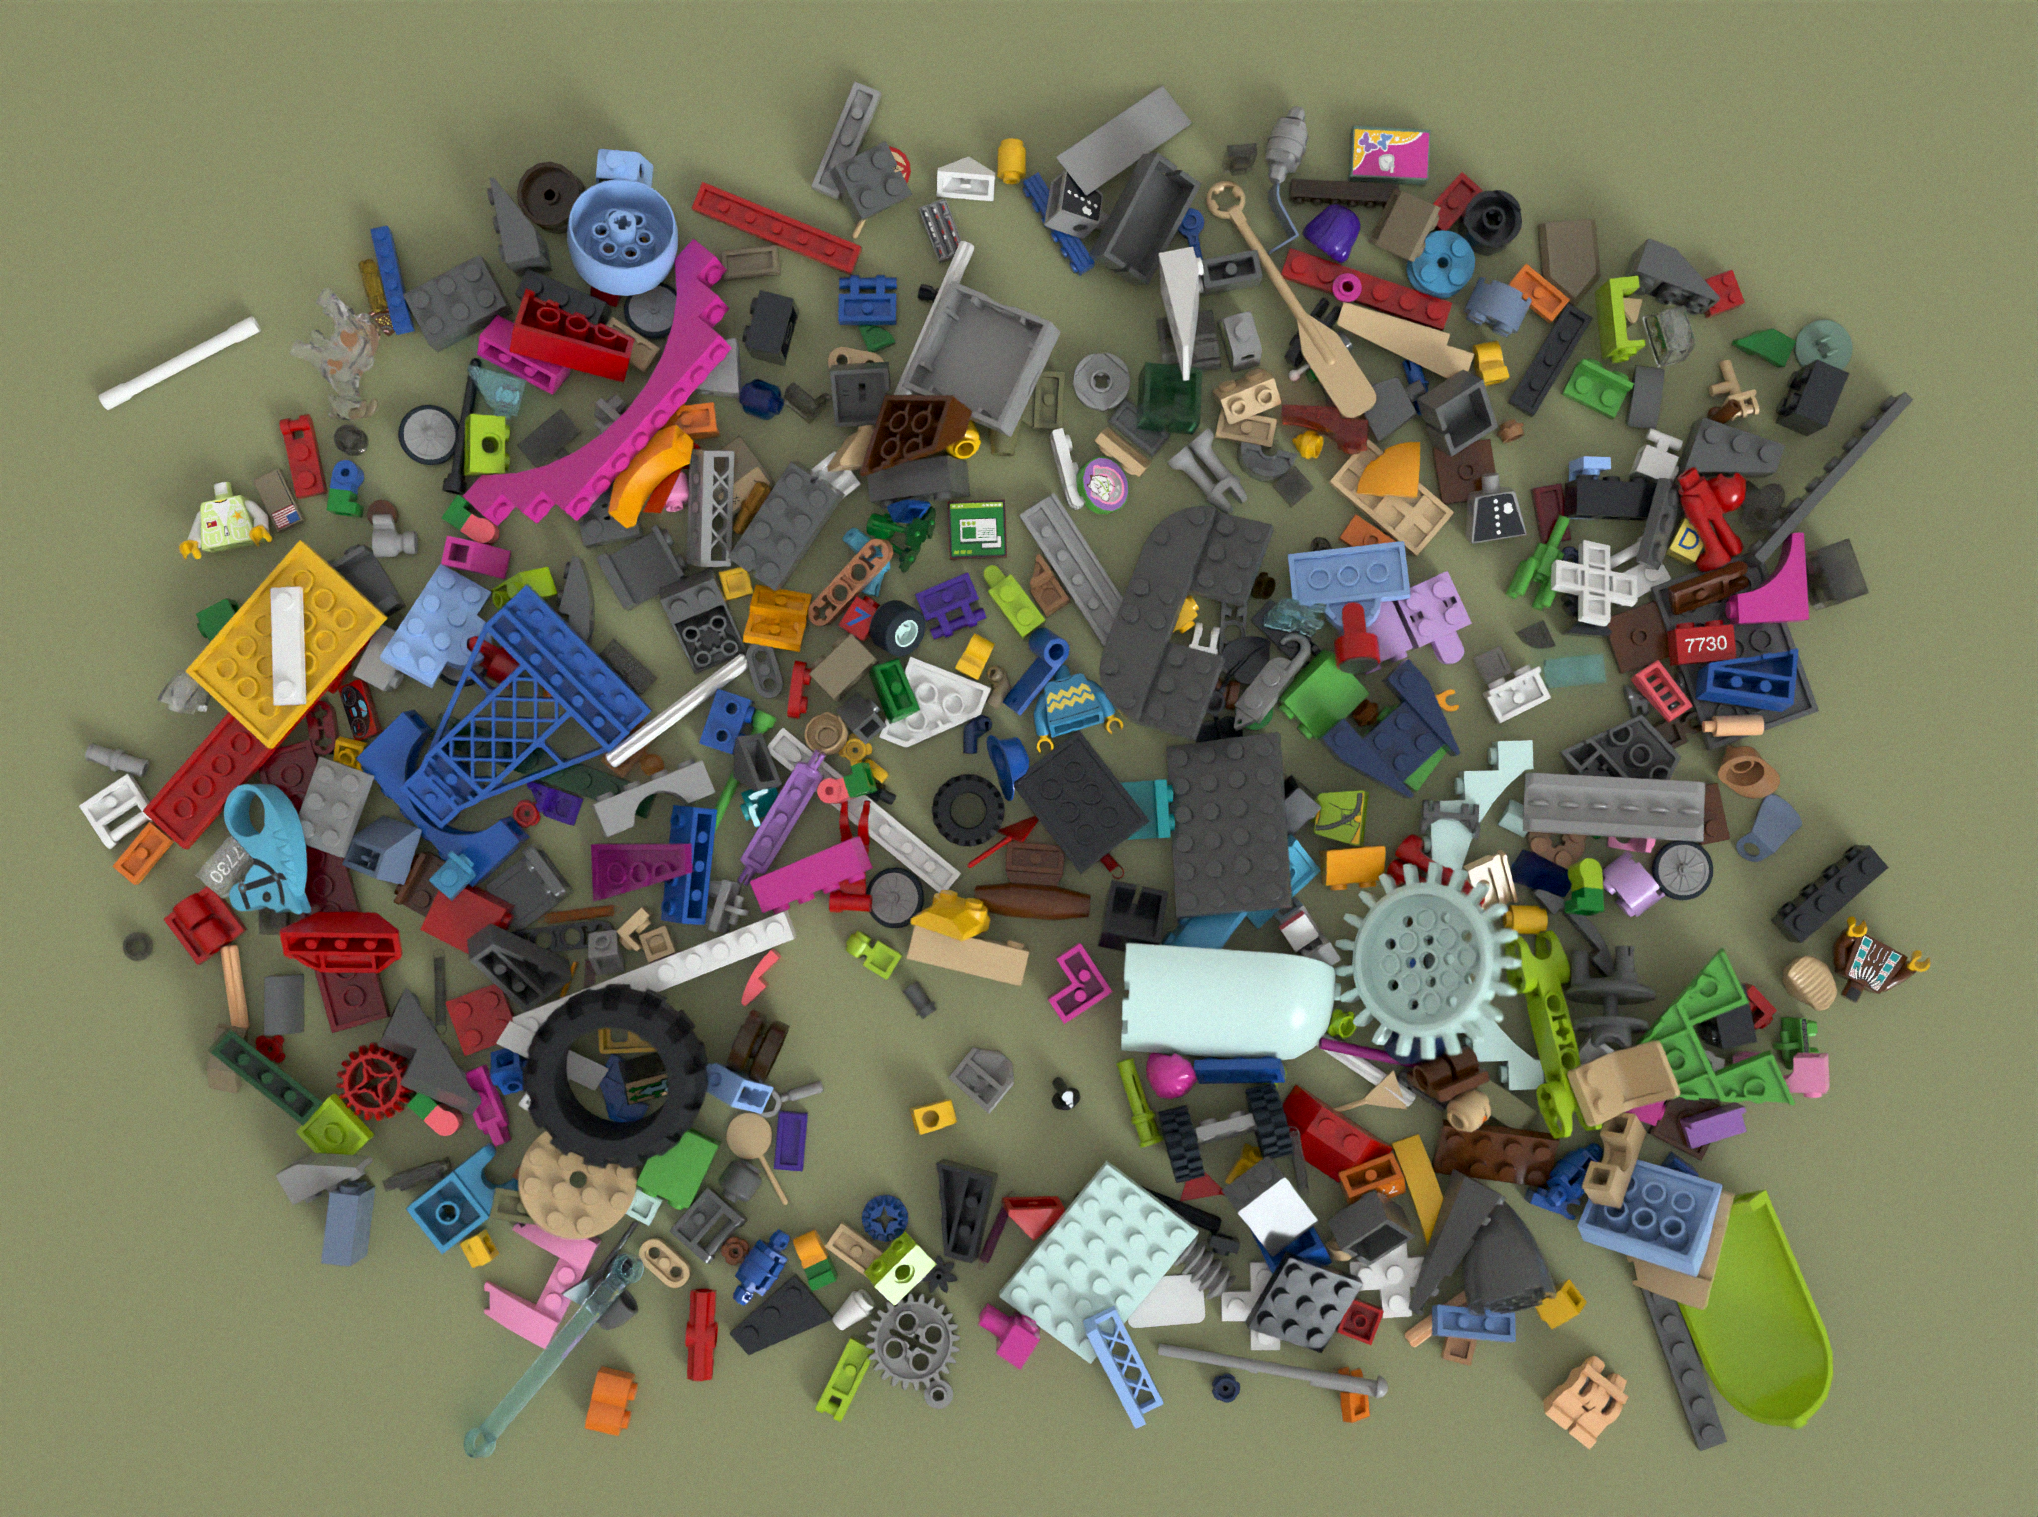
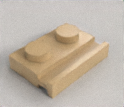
M1498 850V854L1493 856L1487 855L1463 866L1464 870L1468 871L1467 880L1471 886L1474 887L1478 882H1483L1491 887L1484 897L1485 902L1482 906L1484 911L1496 903L1506 905L1512 901L1514 903L1518 902L1507 856L1502 850Z

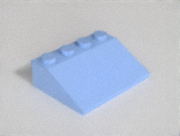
M1637 1159L1621 1209L1594 1204L1589 1198L1578 1223V1229L1583 1241L1697 1277L1707 1251L1722 1184Z

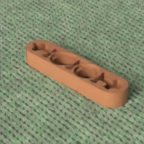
M877 538L865 544L810 605L808 617L814 625H830L841 615L856 596L864 590L893 557L891 543L886 539ZM875 546H882L881 553L883 557H875L871 562L866 560L876 554ZM858 564H862L866 569V576L861 581L856 579L853 573L855 566ZM839 584L844 585L848 592L846 599L843 601L838 600L835 596V589ZM830 603H832L833 605H835V606H830V607L825 611V615L827 616V618H819V617H818V616L820 615V613H821L818 608H825V607H827Z

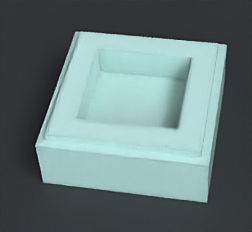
M637 1186L633 1201L625 1214L649 1226L664 1198L658 1195L657 1197L646 1195L641 1191L642 1187Z

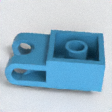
M487 1143L406 1207L408 1213L441 1254L489 1218L496 1187L518 1191V1180L514 1178L501 1185L493 1184L487 1180L484 1173L485 1166L497 1153L491 1143ZM446 1204L452 1205L456 1209L454 1211L456 1215H453L452 1212L448 1215L444 1211L447 1207Z

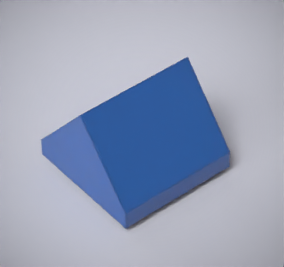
M1672 1151L1661 1164L1662 1167L1698 1177L1699 1175L1692 1165Z

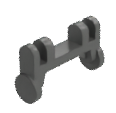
M1681 672L1675 673L1674 681L1684 693L1685 682ZM1624 685L1623 694L1628 702L1631 718L1638 716L1636 709L1638 706L1640 714L1643 716L1648 715L1647 704H1650V702L1644 696L1635 693L1630 685ZM1667 692L1660 698L1663 701L1667 700L1672 695L1670 692ZM1676 701L1668 706L1670 710L1677 707Z
M1423 799L1419 820V834H1425V830L1428 829L1429 825L1442 819L1460 821L1472 833L1473 839L1479 838V804L1473 805L1471 815L1469 814L1468 803H1462L1460 814L1440 812V801L1435 800L1432 803V811H1428V800Z

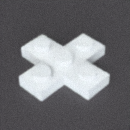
M1583 540L1578 545V564L1556 559L1551 565V590L1578 595V621L1606 627L1611 622L1610 602L1633 607L1638 602L1637 576L1610 571V545Z
M1406 1242L1370 1266L1357 1259L1348 1260L1349 1273L1361 1278L1363 1285L1359 1291L1379 1289L1380 1305L1384 1311L1383 1318L1412 1316V1311L1408 1309L1411 1301L1410 1287H1415L1425 1255L1407 1256Z
M1249 1261L1250 1290H1226L1221 1294L1222 1321H1245L1272 1276L1266 1261ZM1250 1329L1251 1350H1280V1339Z

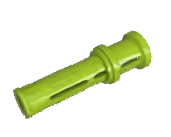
M1134 1058L1117 1062L1116 1066L1118 1067L1133 1113L1130 1121L1131 1124L1135 1125L1140 1139L1138 1143L1139 1148L1163 1141V1135H1159L1154 1120L1156 1113L1153 1112V1109H1149Z

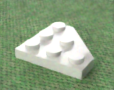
M910 657L905 669V675L920 711L892 724H889L886 718L885 724L887 726L881 731L879 738L908 748L981 715L991 688Z

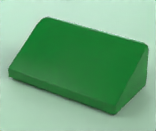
M899 658L872 666L869 676L889 724L898 722L920 711Z

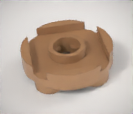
M1528 832L1526 834L1532 858L1540 865L1548 868L1569 867L1582 856L1586 846L1587 835L1561 834L1563 843L1562 845H1556L1554 848L1551 846L1552 840L1549 837L1551 834L1556 835L1558 833Z

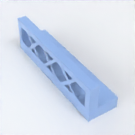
M1112 1306L1083 1320L1084 1328L1135 1429L1146 1424L1143 1414L1163 1405L1164 1402L1115 1306ZM1113 1317L1116 1322L1113 1334L1102 1331L1098 1323ZM1115 1341L1127 1344L1128 1350L1125 1357L1112 1353ZM1127 1365L1140 1369L1137 1381L1125 1378L1124 1373ZM1139 1389L1150 1391L1154 1396L1153 1399L1139 1405L1136 1399Z

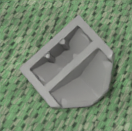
M972 1048L948 1078L990 1114L1014 1084L1013 1064L1001 1052Z

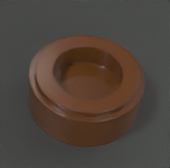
M386 500L373 502L367 511L368 520L372 525L374 514H391L395 524L398 521L399 514L397 508Z

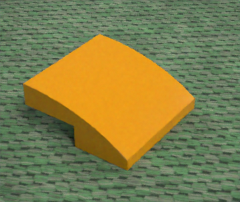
M756 584L750 603L749 617L743 634V642L800 652L812 594L785 589L774 591L768 586Z

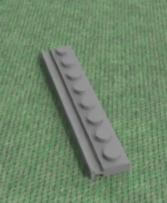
M1053 493L1020 514L1019 517L1103 647H1105L1123 598L1056 494Z

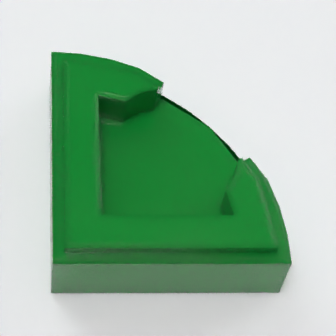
M873 325L858 326L868 352L875 353L896 344L892 335L881 327Z

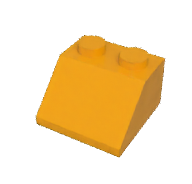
M1373 845L1320 850L1322 885H1330L1331 891L1348 889L1347 884L1359 883V888L1375 887L1376 881H1380L1379 876L1384 873L1385 846Z

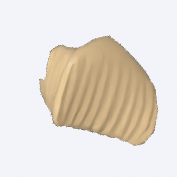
M1813 956L1796 957L1783 971V983L1787 993L1796 1000L1807 1004L1817 1011L1828 1009L1835 1000L1837 994L1836 983L1829 967L1820 959Z

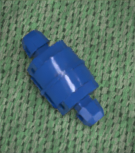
M1592 1143L1584 1149L1580 1147L1575 1151H1569L1563 1159H1560L1547 1180V1185L1550 1189L1545 1195V1201L1554 1208L1561 1205L1564 1201L1570 1202L1581 1198L1585 1193L1582 1185L1590 1161L1598 1162L1602 1157L1603 1149L1597 1143Z
M780 1229L776 1230L769 1238V1243L759 1239L748 1255H745L744 1261L735 1274V1277L742 1283L737 1286L733 1293V1299L743 1306L746 1305L753 1298L754 1292L764 1296L774 1281L779 1278L778 1275L788 1260L781 1252L782 1249L785 1250L790 1241V1236Z

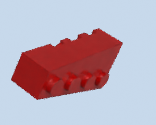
M525 289L513 326L509 352L618 382H625L634 346V338L602 323L594 325L588 322L585 315L579 312L571 314L559 308V303L551 299L545 302L535 297L536 292Z

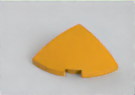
M1420 442L1396 444L1385 449L1384 453L1375 461L1371 460L1359 479L1356 494L1416 498L1419 483Z

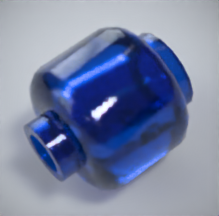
M754 379L750 383L747 382L740 392L739 402L742 404L744 412L761 420L768 421L772 419L775 414L779 415L784 407V399L782 398L780 388L764 380Z

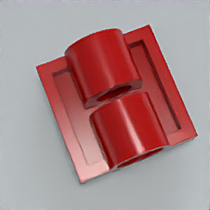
M214 884L207 885L200 892L194 893L179 902L172 909L173 912L163 919L197 965L203 964L219 952L221 947L227 946L248 930Z

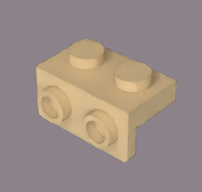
M1265 369L1251 370L1245 374V377L1236 381H1224L1219 385V388L1212 390L1215 401L1222 407L1226 421L1230 425L1281 404L1275 379Z

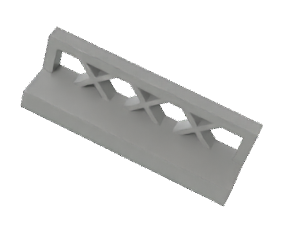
M692 449L689 464L687 564L698 567H731V560L728 556L732 549L734 451ZM714 457H725V469L718 475L714 470ZM720 485L724 490V498L717 504L713 499V490ZM719 514L723 518V527L716 533L712 528V520ZM718 542L722 547V560H711V549Z

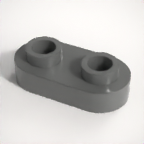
M752 644L746 652V660L755 690L764 698H775L781 694L784 688V680L776 653L772 647ZM759 652L766 653L767 658L764 662L757 661L756 657ZM766 680H774L775 686L773 689L768 690L765 688Z

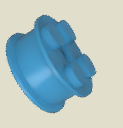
M1445 230L1435 231L1426 236L1424 240L1426 246L1421 256L1416 258L1414 262L1407 261V276L1416 291L1440 299H1446L1458 293L1468 283L1474 272L1475 257L1470 244L1459 234Z

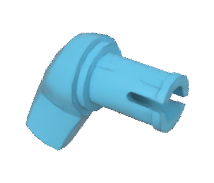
M851 528L842 538L855 554L871 540L857 528ZM878 546L874 547L876 549V554L872 558H867L866 560L871 562L875 557H883L881 549ZM890 561L861 593L879 597L884 573L890 571Z

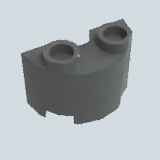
M1241 441L1238 446V460L1241 470L1247 473L1249 477L1258 481L1280 479L1290 470L1298 455L1278 450L1275 455L1266 456L1263 454L1260 445Z

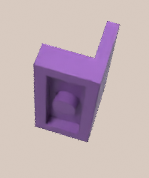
M1734 1102L1679 1119L1688 1147L1693 1149L1747 1132L1742 1114L1746 1113L1745 1106Z

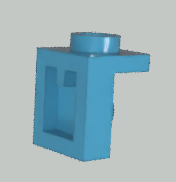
M451 851L447 855L449 859L429 879V882L448 899L453 901L476 877V874L472 869L474 863L463 853L457 856Z

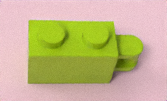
M990 565L986 567L984 579L991 587L988 590V595L1022 640L1045 624V618L1012 574L1005 577L997 566Z

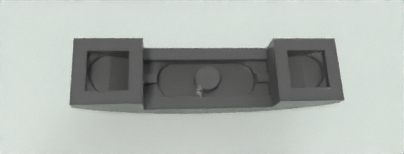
M1532 888L1528 893L1542 908L1546 909L1547 914L1554 915L1560 911L1593 948L1589 953V962L1602 977L1613 976L1615 969L1610 952L1603 938L1584 915L1566 914L1564 908L1566 900L1547 891Z

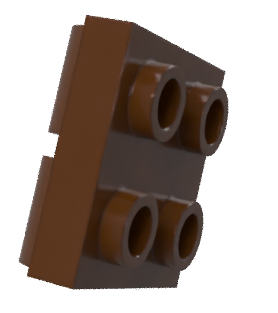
M1467 1045L1460 1047V1054L1452 1055L1447 1052L1441 1057L1438 1056L1435 1059L1416 1065L1412 1071L1406 1073L1410 1085L1439 1102L1449 1101L1460 1093L1477 1089L1479 1085L1489 1082L1488 1071L1479 1066L1476 1054Z

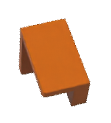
M714 402L686 405L684 403L668 419L667 423L659 429L661 430L676 424L692 440L720 437Z

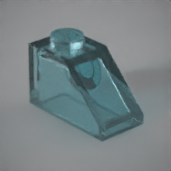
M468 365V376L490 410H494V415L505 416V419L509 420L511 416L518 417L526 380Z

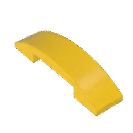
M1415 1134L1392 1142L1391 1145L1405 1178L1428 1248L1443 1202V1195L1419 1134Z

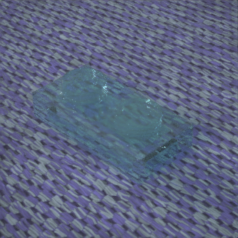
M1603 654L1544 660L1547 689L1606 683Z

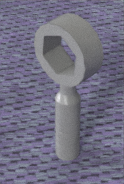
M821 1081L791 1089L782 1095L773 1089L771 1095L777 1101L774 1110H763L762 1114H757L765 1118L772 1117L778 1113L784 1101H795L824 1092L823 1084Z

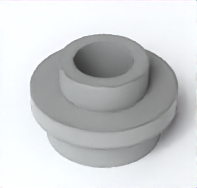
M934 1379L930 1381L929 1388L925 1387L924 1398L932 1408H945L952 1401L953 1389L944 1379H940V1382ZM941 1390L944 1393L943 1398L936 1399L933 1396L934 1391Z

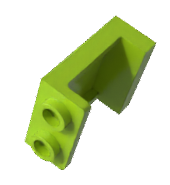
M1638 276L1608 279L1595 291L1602 360L1611 359L1612 363L1629 361V357L1637 355V351L1645 346V340L1629 341L1627 338L1623 297L1628 298L1640 287Z

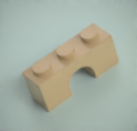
M1623 1112L1605 1121L1600 1132V1137L1604 1142L1603 1160L1601 1163L1590 1161L1582 1185L1583 1190L1594 1204L1621 1209L1646 1134V1130L1636 1114Z

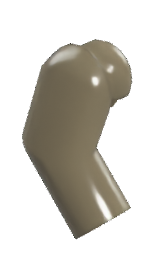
M995 665L987 671L993 692L986 703L998 710L1009 693L1011 685L1005 669Z

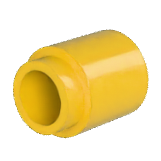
M1004 139L998 148L997 176L1006 184H1018L1020 180L1026 177V148L1023 147V141L1019 139Z
M1510 905L1508 911L1503 914V927L1515 930L1518 934H1539L1540 931L1545 932L1547 930V911L1545 908H1539L1538 905Z

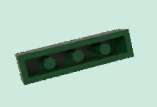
M228 1027L208 1049L212 1055L303 1126L323 1104L322 1101Z

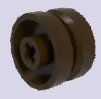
M554 162L538 163L528 169L519 181L517 189L518 205L524 215L543 230L555 234L567 233L568 219L572 207L579 196L587 189L583 182L562 164Z
M752 1009L735 1037L726 1068L736 1073H741L747 1067L750 1059H752L749 1078L764 1084L780 1053L790 1026L776 1020L771 1023L766 1034H763L767 1023V1016Z

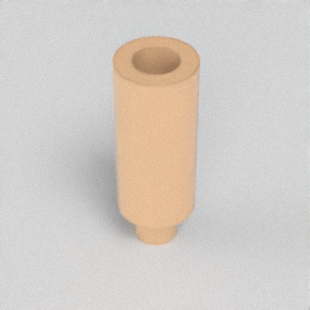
M1761 714L1713 716L1711 721H1702V731L1712 732L1714 737L1762 735L1764 720Z

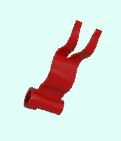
M848 801L841 803L839 818L841 843L853 838L849 826ZM864 801L858 824V836L862 840L867 855L869 854L870 847L868 820L871 801ZM866 871L864 872L865 878L849 884L848 879L838 882L840 888L830 892V912L842 913L843 910L871 912L873 898L872 895L866 894Z

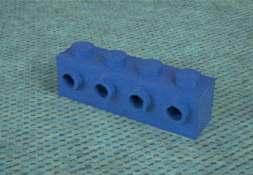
M673 805L670 818L669 843H691L693 873L664 881V896L661 904V920L705 925L717 809Z

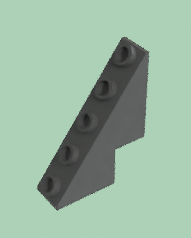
M405 988L394 1008L378 1046L410 1059L399 1085L472 1115L481 1104L478 1092L469 1086L464 1070L460 1065H456L452 1059L449 1046L446 1042L440 1040L435 1032L436 1028L431 1018L426 1017L420 1008L421 1005L418 997Z

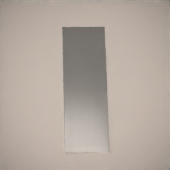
M1161 86L1056 158L1087 196L1138 161L1142 154H1148L1192 124V122L1166 89Z

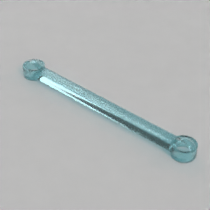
M623 1253L614 1259L609 1275L479 1428H474L467 1432L463 1445L469 1457L486 1458L493 1453L497 1438L628 1284L636 1283L641 1278L644 1266L640 1257ZM630 1258L633 1262V1267L625 1274H622V1265L625 1260ZM479 1433H482L485 1442L475 1448V1439Z

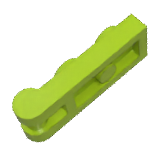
M853 1336L850 1337L815 1407L816 1411L820 1413L825 1411L833 1415L834 1420L841 1423L872 1361L867 1356L874 1352V1349L867 1348L865 1342ZM832 1395L842 1399L839 1405L830 1401Z

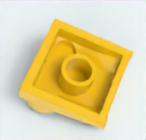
M941 890L940 893L934 894L931 906L911 918V924L958 939L959 941H964L987 931L990 918L987 915L988 908L983 905L981 900L975 898L964 899L958 897V894L954 891Z

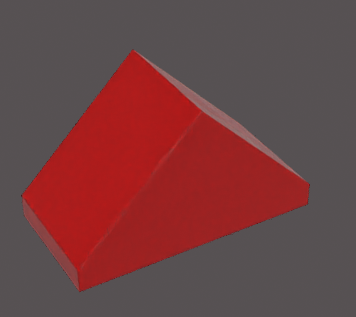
M1058 1196L1002 1197L1001 1200L1008 1216L1033 1241L1041 1236L1065 1212V1207Z

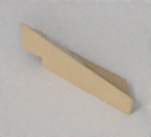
M1343 302L1337 321L1338 326L1447 379L1463 369L1469 371L1474 353L1447 345L1450 337L1449 333Z

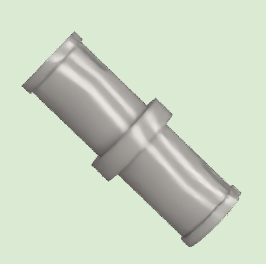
M95 743L89 745L85 755L86 761L108 766L110 770L115 772L122 770L142 778L147 774L150 765L149 760L125 754V750H112Z

